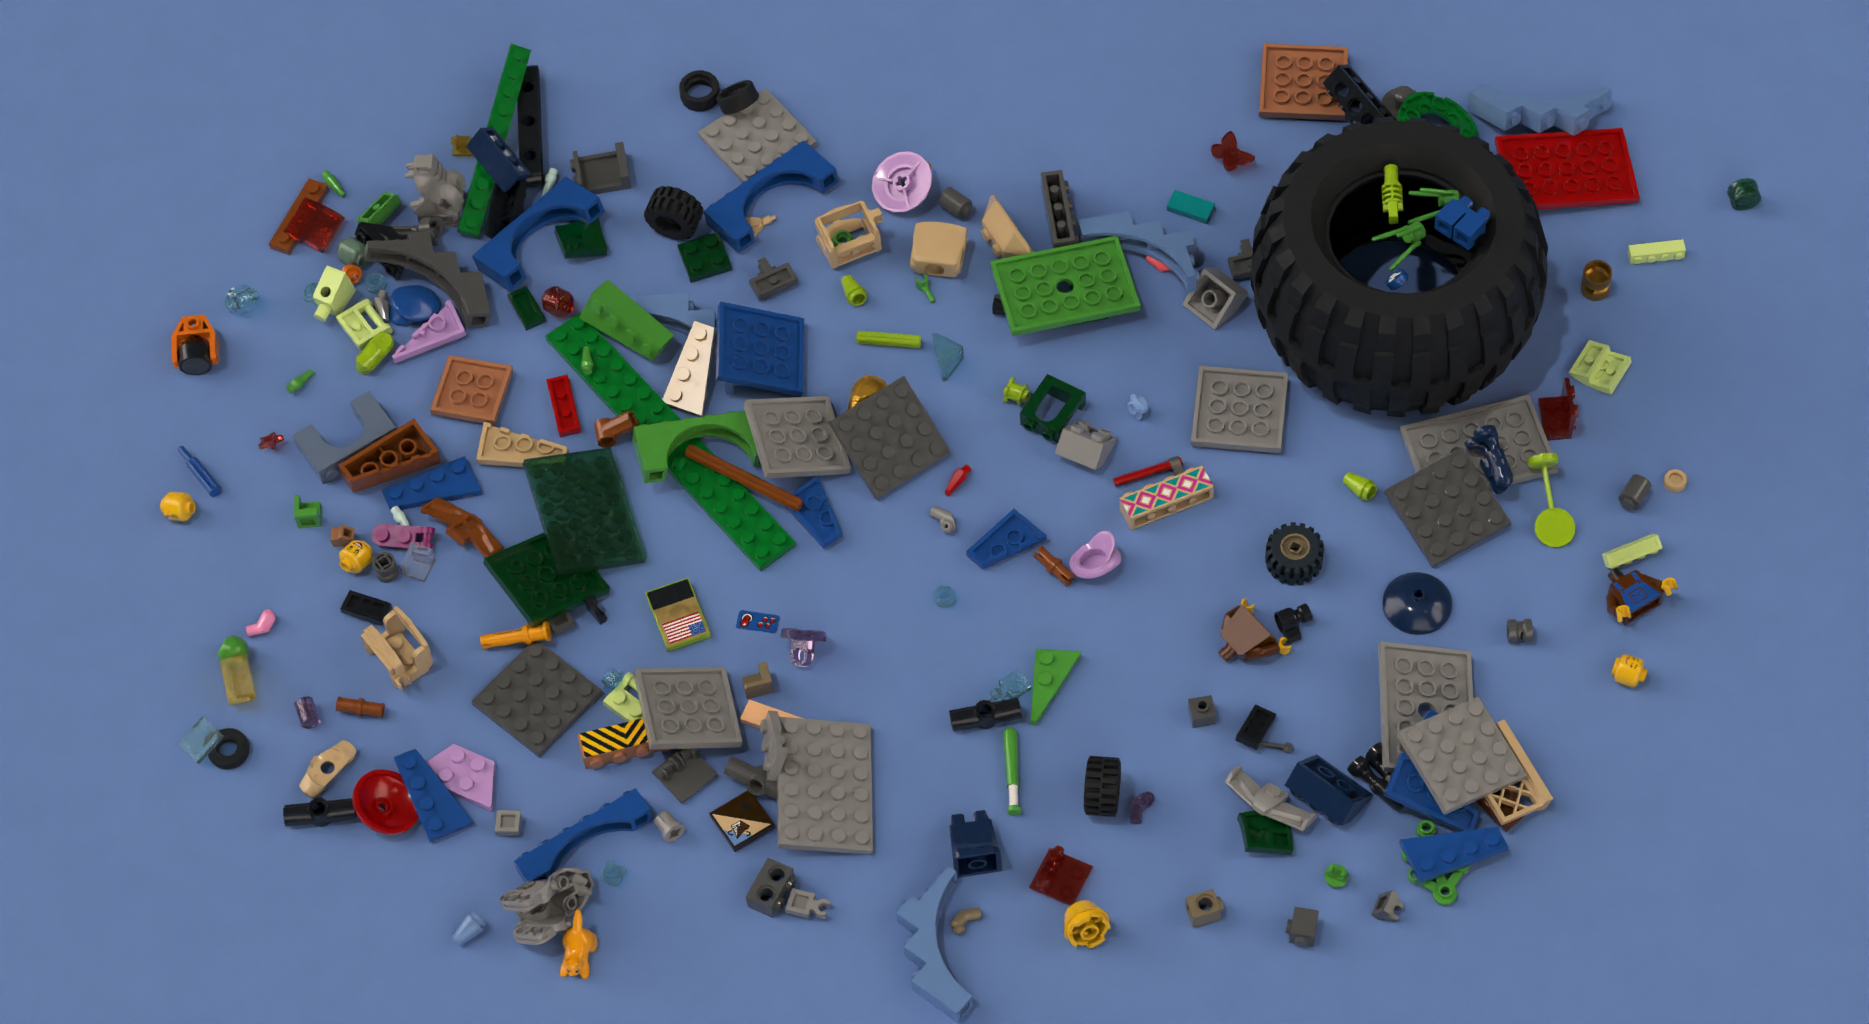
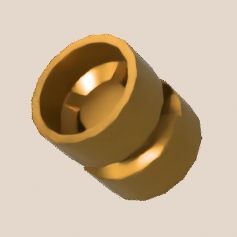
M1594 260L1587 263L1584 267L1581 293L1586 299L1599 301L1607 297L1612 279V269L1609 264L1601 260Z

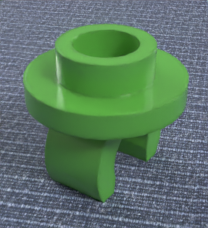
M1333 863L1330 864L1324 874L1326 883L1334 888L1344 886L1349 877L1345 867L1337 864L1334 865Z

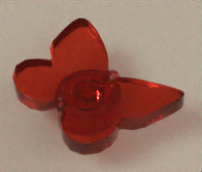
M1232 131L1227 132L1223 136L1221 144L1212 145V156L1222 159L1224 169L1227 171H1234L1238 165L1244 166L1255 161L1254 155L1240 151L1237 148L1236 137Z

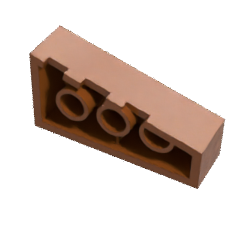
M412 419L339 464V470L345 483L355 493L439 464L441 461L437 448L416 420Z

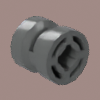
M381 552L374 557L373 567L378 580L384 583L394 581L399 574L394 556L388 552Z
M1508 619V643L1516 642L1517 640L1532 642V619H1524L1523 621Z

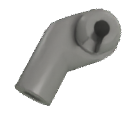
M933 506L930 516L940 520L943 532L952 533L956 527L953 514Z

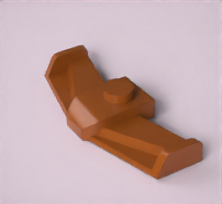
M439 497L422 506V514L427 513L449 525L446 529V534L461 546L471 541L484 558L504 550L501 543L476 515Z

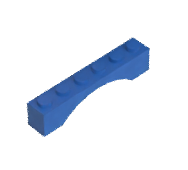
M636 788L626 791L615 801L602 805L592 815L582 817L572 827L562 829L552 839L542 841L532 851L522 853L514 861L517 872L525 883L548 879L551 874L556 872V869L567 854L580 843L607 832L635 831L653 820L651 809Z

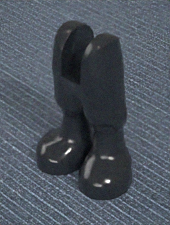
M1379 742L1369 749L1365 758L1363 756L1356 758L1347 770L1352 776L1359 777L1367 782L1375 795H1378L1392 809L1400 812L1404 808L1402 804L1383 796L1392 772L1383 771L1382 743ZM1370 766L1373 767L1382 776V778L1377 777L1374 774V772L1370 769Z

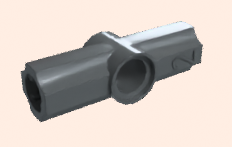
M733 756L730 758L724 770L725 775L745 784L746 789L753 795L760 796L764 793L777 799V781L767 780V771L763 770V765L754 767Z

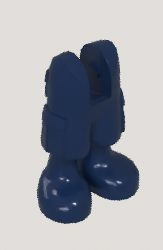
M1485 425L1476 429L1473 432L1474 437L1467 440L1464 444L1468 451H1480L1484 458L1480 460L1481 468L1486 478H1488L1493 491L1496 494H1502L1512 484L1513 473L1508 466L1504 450L1500 448L1498 432L1495 426Z

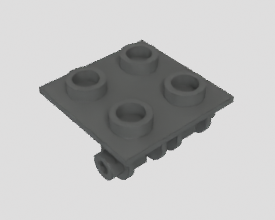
M697 748L680 749L652 771V774L681 804L718 775L696 753Z

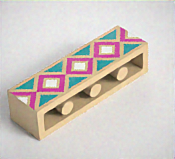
M1203 466L1192 467L1184 473L1169 476L1161 482L1151 483L1135 492L1125 493L1122 497H1119V509L1130 530L1213 499L1214 486Z

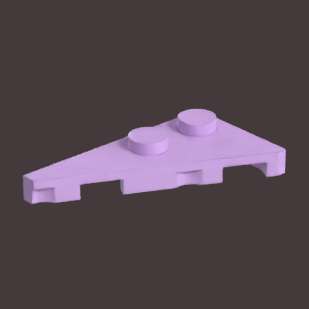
M451 299L445 302V307L438 314L434 313L428 322L424 323L412 334V339L405 346L401 345L396 350L395 354L392 355L394 363L466 336L464 327Z

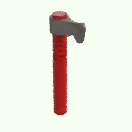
M1175 456L1169 458L1168 461L1113 478V483L1117 487L1170 469L1174 471L1173 474L1179 475L1184 473L1182 469L1183 463L1180 457Z

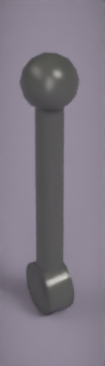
M1262 741L1259 745L1283 749L1285 752H1291L1293 748L1289 742L1277 744Z

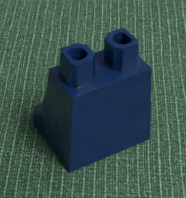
M985 810L974 812L973 822L965 823L964 814L951 816V825L949 826L953 866L957 872V878L1002 871L1000 849L992 821L988 818Z

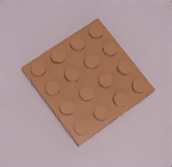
M1263 43L1259 117L1345 121V112L1340 108V103L1328 94L1323 82L1338 65L1347 64L1348 47Z

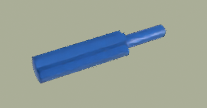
M179 446L178 451L187 461L186 464L189 470L211 497L218 495L221 492V487L196 457L192 458L183 446Z

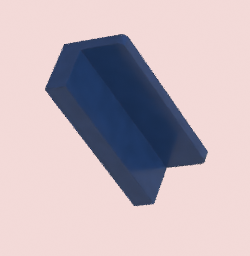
M493 127L480 128L466 145L503 192H508L516 181L527 180L531 175L530 171Z

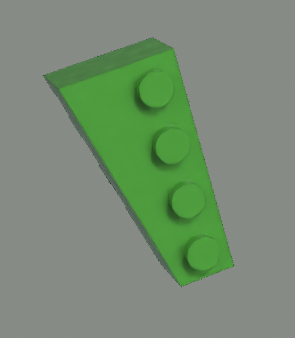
M608 279L591 294L579 316L583 321L651 361L655 360L669 346L674 337L672 332Z

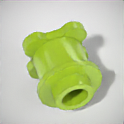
M1011 377L1009 383L1004 388L1003 401L1007 403L1011 399L1021 406L1023 403L1028 402L1031 391L1027 384L1015 383L1016 378Z

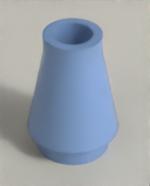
M473 911L470 915L467 914L451 938L462 947L466 942L483 932V928L487 924Z

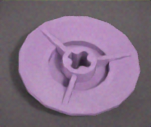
M910 151L897 152L887 157L877 167L872 180L874 198L883 209L893 213L912 210L926 199L932 186V172L929 164L921 155ZM905 180L906 185L902 187V181Z

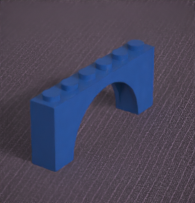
M803 140L704 210L706 223L714 232H719L720 237L735 251L740 253L755 242L753 229L746 221L750 206L761 194L777 186L787 184L809 186L823 194L839 182L836 168Z
M565 177L472 255L478 271L509 291H513L527 279L521 264L517 261L518 251L526 238L537 229L556 221L577 220L590 225L605 212L601 200L594 193Z

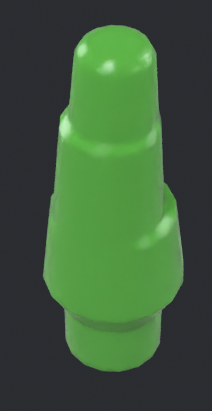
M328 170L324 171L321 176L324 178L325 183L340 197H343L345 192L336 177Z
M585 346L582 353L581 367L583 368V373L589 375L592 373L594 364L590 348Z
M309 370L291 380L290 384L286 386V390L289 393L299 390L314 375V371Z

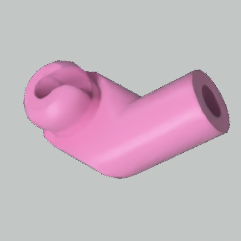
M264 610L256 624L246 626L248 637L270 631L275 622V614L272 610Z

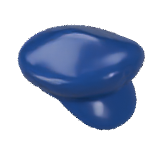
M409 285L399 287L392 292V305L389 309V317L392 323L399 326L413 322L429 321V318L434 313L438 314L440 310L439 298L434 291L424 286Z

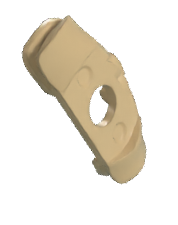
M342 740L335 746L314 756L310 761L311 764L299 784L302 792L309 798L319 796L335 776L347 764L353 761L356 754L355 747L350 742ZM326 762H330L335 766L334 771L330 774H325L321 771V766Z

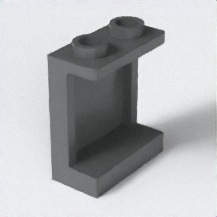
M623 142L615 143L616 151L578 157L577 151H573L574 159L570 160L572 172H576L577 175L573 177V181L595 195L630 189L631 182Z

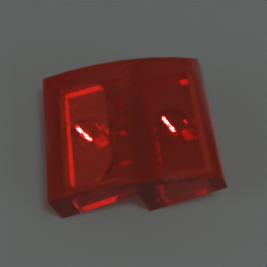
M305 197L284 232L301 244L305 241L323 253L326 251L345 217L329 207Z

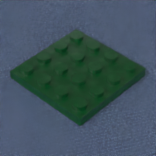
M562 525L484 558L483 564L531 627H535L544 621L553 619L586 604L584 598L590 594L598 599L610 592L609 585Z

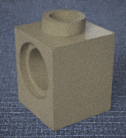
M1213 889L1185 897V908L1193 928L1221 920V911L1224 910L1220 896H1215ZM1204 905H1207V906H1209L1211 909H1209V910H1202V909H1200V907H1201V906H1204Z

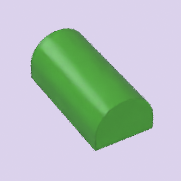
M384 192L357 218V222L381 225L402 205V202L397 194Z

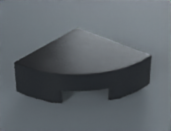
M591 594L584 598L587 610L601 625L606 622V614L596 605L598 603L596 598Z

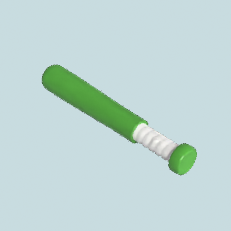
M1006 728L1003 731V745L1010 801L1007 813L1011 816H1017L1022 812L1018 804L1017 731L1014 728Z

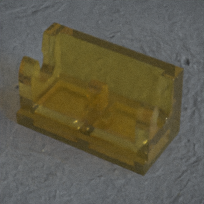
M247 653L221 658L219 662L228 704L233 705L256 699Z

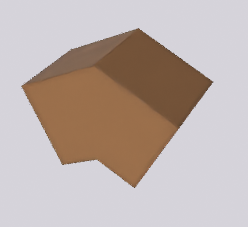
M345 525L333 527L330 538L332 546L345 547L354 539L355 529Z

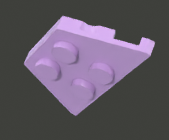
M455 744L427 761V764L452 795L490 812L493 810L494 761Z

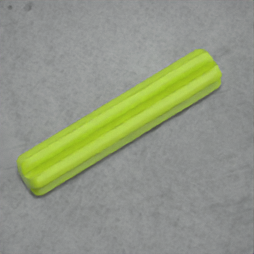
M859 330L856 335V341L860 344L920 348L922 342L920 335Z

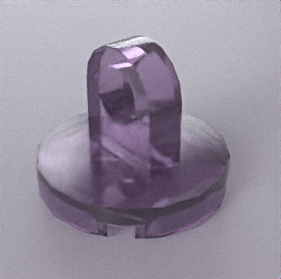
M781 629L780 637L792 639L790 651L792 663L797 667H807L813 661L815 641H826L827 633L816 630ZM803 650L804 658L801 661L800 652Z

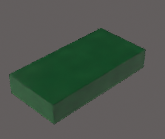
M527 286L507 295L510 304L526 331L546 322L543 313Z

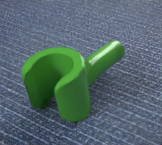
M923 273V281H919L915 277L917 289L924 291L930 302L934 303L936 300L929 289L928 276Z

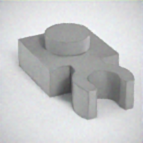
M792 888L785 911L787 914L809 919L811 913H814L819 919H826V912L819 909L821 907L830 908L831 905L827 899L816 901L814 893Z

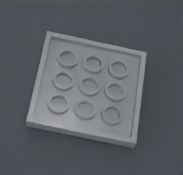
M766 88L758 93V99L749 107L733 114H725L698 131V137L741 183L750 179L759 170L767 167L776 158L781 157L803 140L812 148L817 147V141Z
M1199 366L1191 446L1281 453L1288 373Z
M829 396L745 400L743 404L765 479L850 473L851 466L847 453L828 423L835 418Z
M725 667L635 669L634 677L650 750L741 747L742 737Z
M1479 696L1402 729L1396 735L1444 815L1522 781L1527 776Z

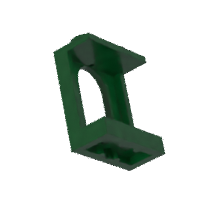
M1047 374L1020 412V425L1027 431H1034L1042 435L1048 441L1058 443L1063 428H1065L1076 410L1082 411L1085 407L1086 392ZM1047 394L1065 403L1058 415L1051 421H1042L1036 416V410Z

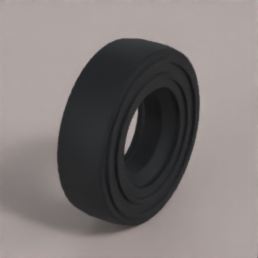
M234 728L221 729L210 737L207 743V755L216 767L225 770L234 769L242 765L247 759L249 743L241 731ZM225 742H234L237 745L235 753L230 756L221 755L219 749Z

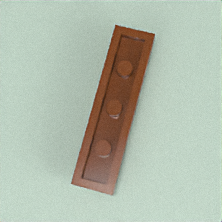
M308 178L269 243L270 249L290 255L329 190L327 184Z

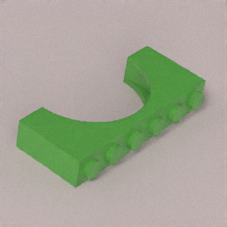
M730 411L718 415L709 414L704 417L684 418L677 421H663L661 423L642 424L634 427L632 441L644 484L665 481L668 471L667 460L672 451L683 442L698 437H717L732 442L747 454L753 467L761 466L745 411Z

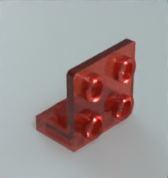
M1564 378L1560 397L1538 398L1541 425L1548 441L1571 439L1572 431L1576 430L1578 406L1573 404L1575 388L1574 385H1570L1569 378Z

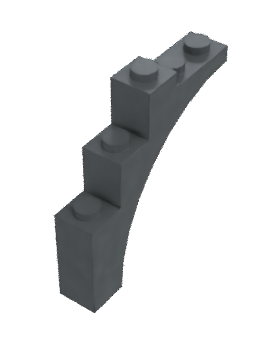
M430 232L408 233L406 240H373L366 242L364 250L365 261L395 264L418 272L432 280L448 294L459 309L466 328L488 326L491 311L482 272L467 271L460 273L455 252L442 251L434 253Z

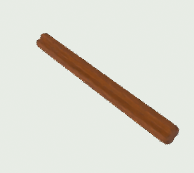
M689 445L685 450L686 457L795 511H799L803 505L801 498L694 445Z

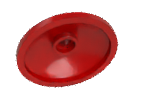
M386 769L373 770L363 775L356 783L352 795L353 807L359 819L373 831L385 835H397L408 831L417 822L419 817L399 773Z

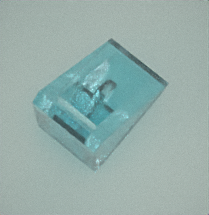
M933 333V346L942 381L944 382L950 378L964 359L963 346L938 333Z

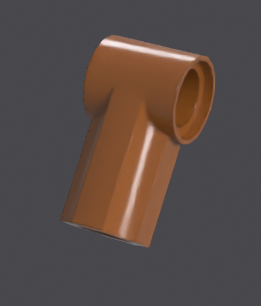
M629 410L612 419L602 418L594 423L598 446L604 448L611 447L617 443V438L633 431L634 427L639 426L635 414Z

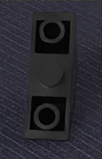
M360 222L354 234L357 240L363 244L373 240H404L393 227L368 222ZM380 262L385 271L390 276H393L396 281L401 278L404 267Z

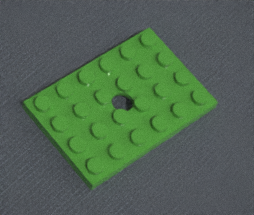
M1118 236L990 261L991 271L1012 337L1136 312L1141 309ZM1066 281L1069 285H1073L1074 288L1071 292L1062 293L1057 289L1058 283Z

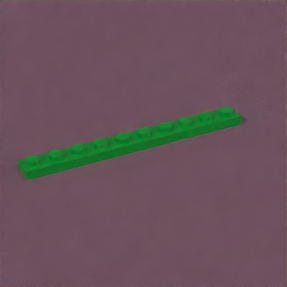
M512 43L508 49L487 127H493L505 142L531 50ZM478 160L457 229L458 233L475 239L479 237L494 184V179Z

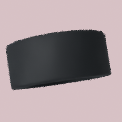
M704 70L693 71L685 75L679 84L680 98L683 105L689 110L696 112L713 108L718 103L716 97L720 93L719 82L716 76ZM698 84L708 85L712 88V91L704 97L695 98L687 94V91L692 86Z
M744 80L725 88L717 95L716 101L724 114H733L752 105L758 99L759 94L752 81Z

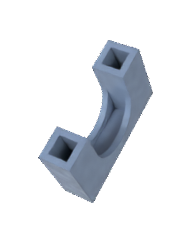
M370 391L350 402L354 415L364 427L363 434L355 443L346 447L328 445L312 424L292 435L296 447L322 483L333 480L340 474L339 464L396 430L395 425Z

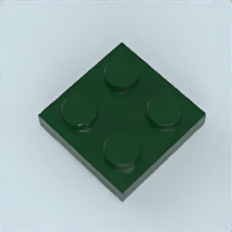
M719 232L677 244L690 283L732 270Z

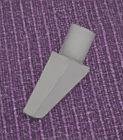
M379 290L378 297H374L373 303L379 316L385 323H388L389 301L386 300L387 291Z

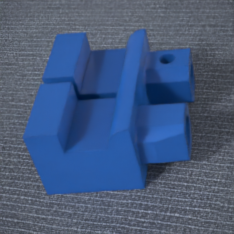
M1463 196L1458 201L1453 198L1435 215L1434 229L1450 239L1453 237V241L1470 250L1478 236L1485 233L1486 224L1490 219V211L1481 207L1477 212L1471 210L1473 202L1470 198Z

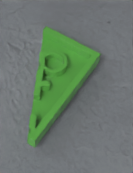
M1036 649L1031 725H1036L1037 721L1044 715L1050 701L1054 700L1062 687V683L1069 677L1074 664L1080 660V651Z

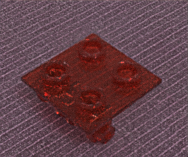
M1057 845L1055 848H1049L1029 888L1071 906L1075 903L1093 866L1063 853L1064 848Z

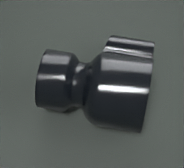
M1306 603L1297 606L1295 610L1285 608L1274 613L1276 625L1283 636L1287 638V644L1301 640L1300 622L1307 623L1312 621V613Z

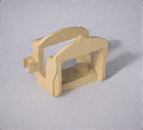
M858 201L853 204L837 207L815 219V227L819 233L816 237V242L832 269L882 250L881 236L876 224L883 221L881 217L883 214L879 208L870 211L864 201ZM859 211L862 212L865 218H851L839 220L841 218L852 215ZM833 222V224L829 225L828 227H824V225ZM861 228L864 229L866 235H861L852 241L840 243L834 247L832 238L836 232L845 230L850 233Z
M395 606L383 619L386 629L384 633L380 634L375 627L370 625L362 630L363 634L360 637L366 652L369 655L375 653L388 669L394 687L402 691L403 685L405 687L409 684L411 685L414 680L428 672L433 664L429 645L411 619L398 606ZM406 628L421 645L416 650L403 636Z

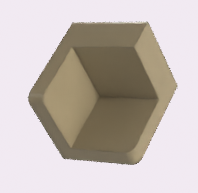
M767 662L758 664L759 673L742 677L747 699L774 693Z

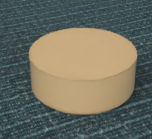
M1678 469L1669 470L1664 476V487L1673 493L1683 491L1687 484L1686 474Z

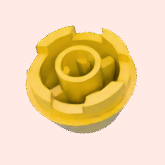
M1082 900L1072 904L1064 914V936L1076 948L1077 945H1086L1087 948H1093L1101 944L1105 940L1104 935L1108 929H1111L1108 914L1089 900Z

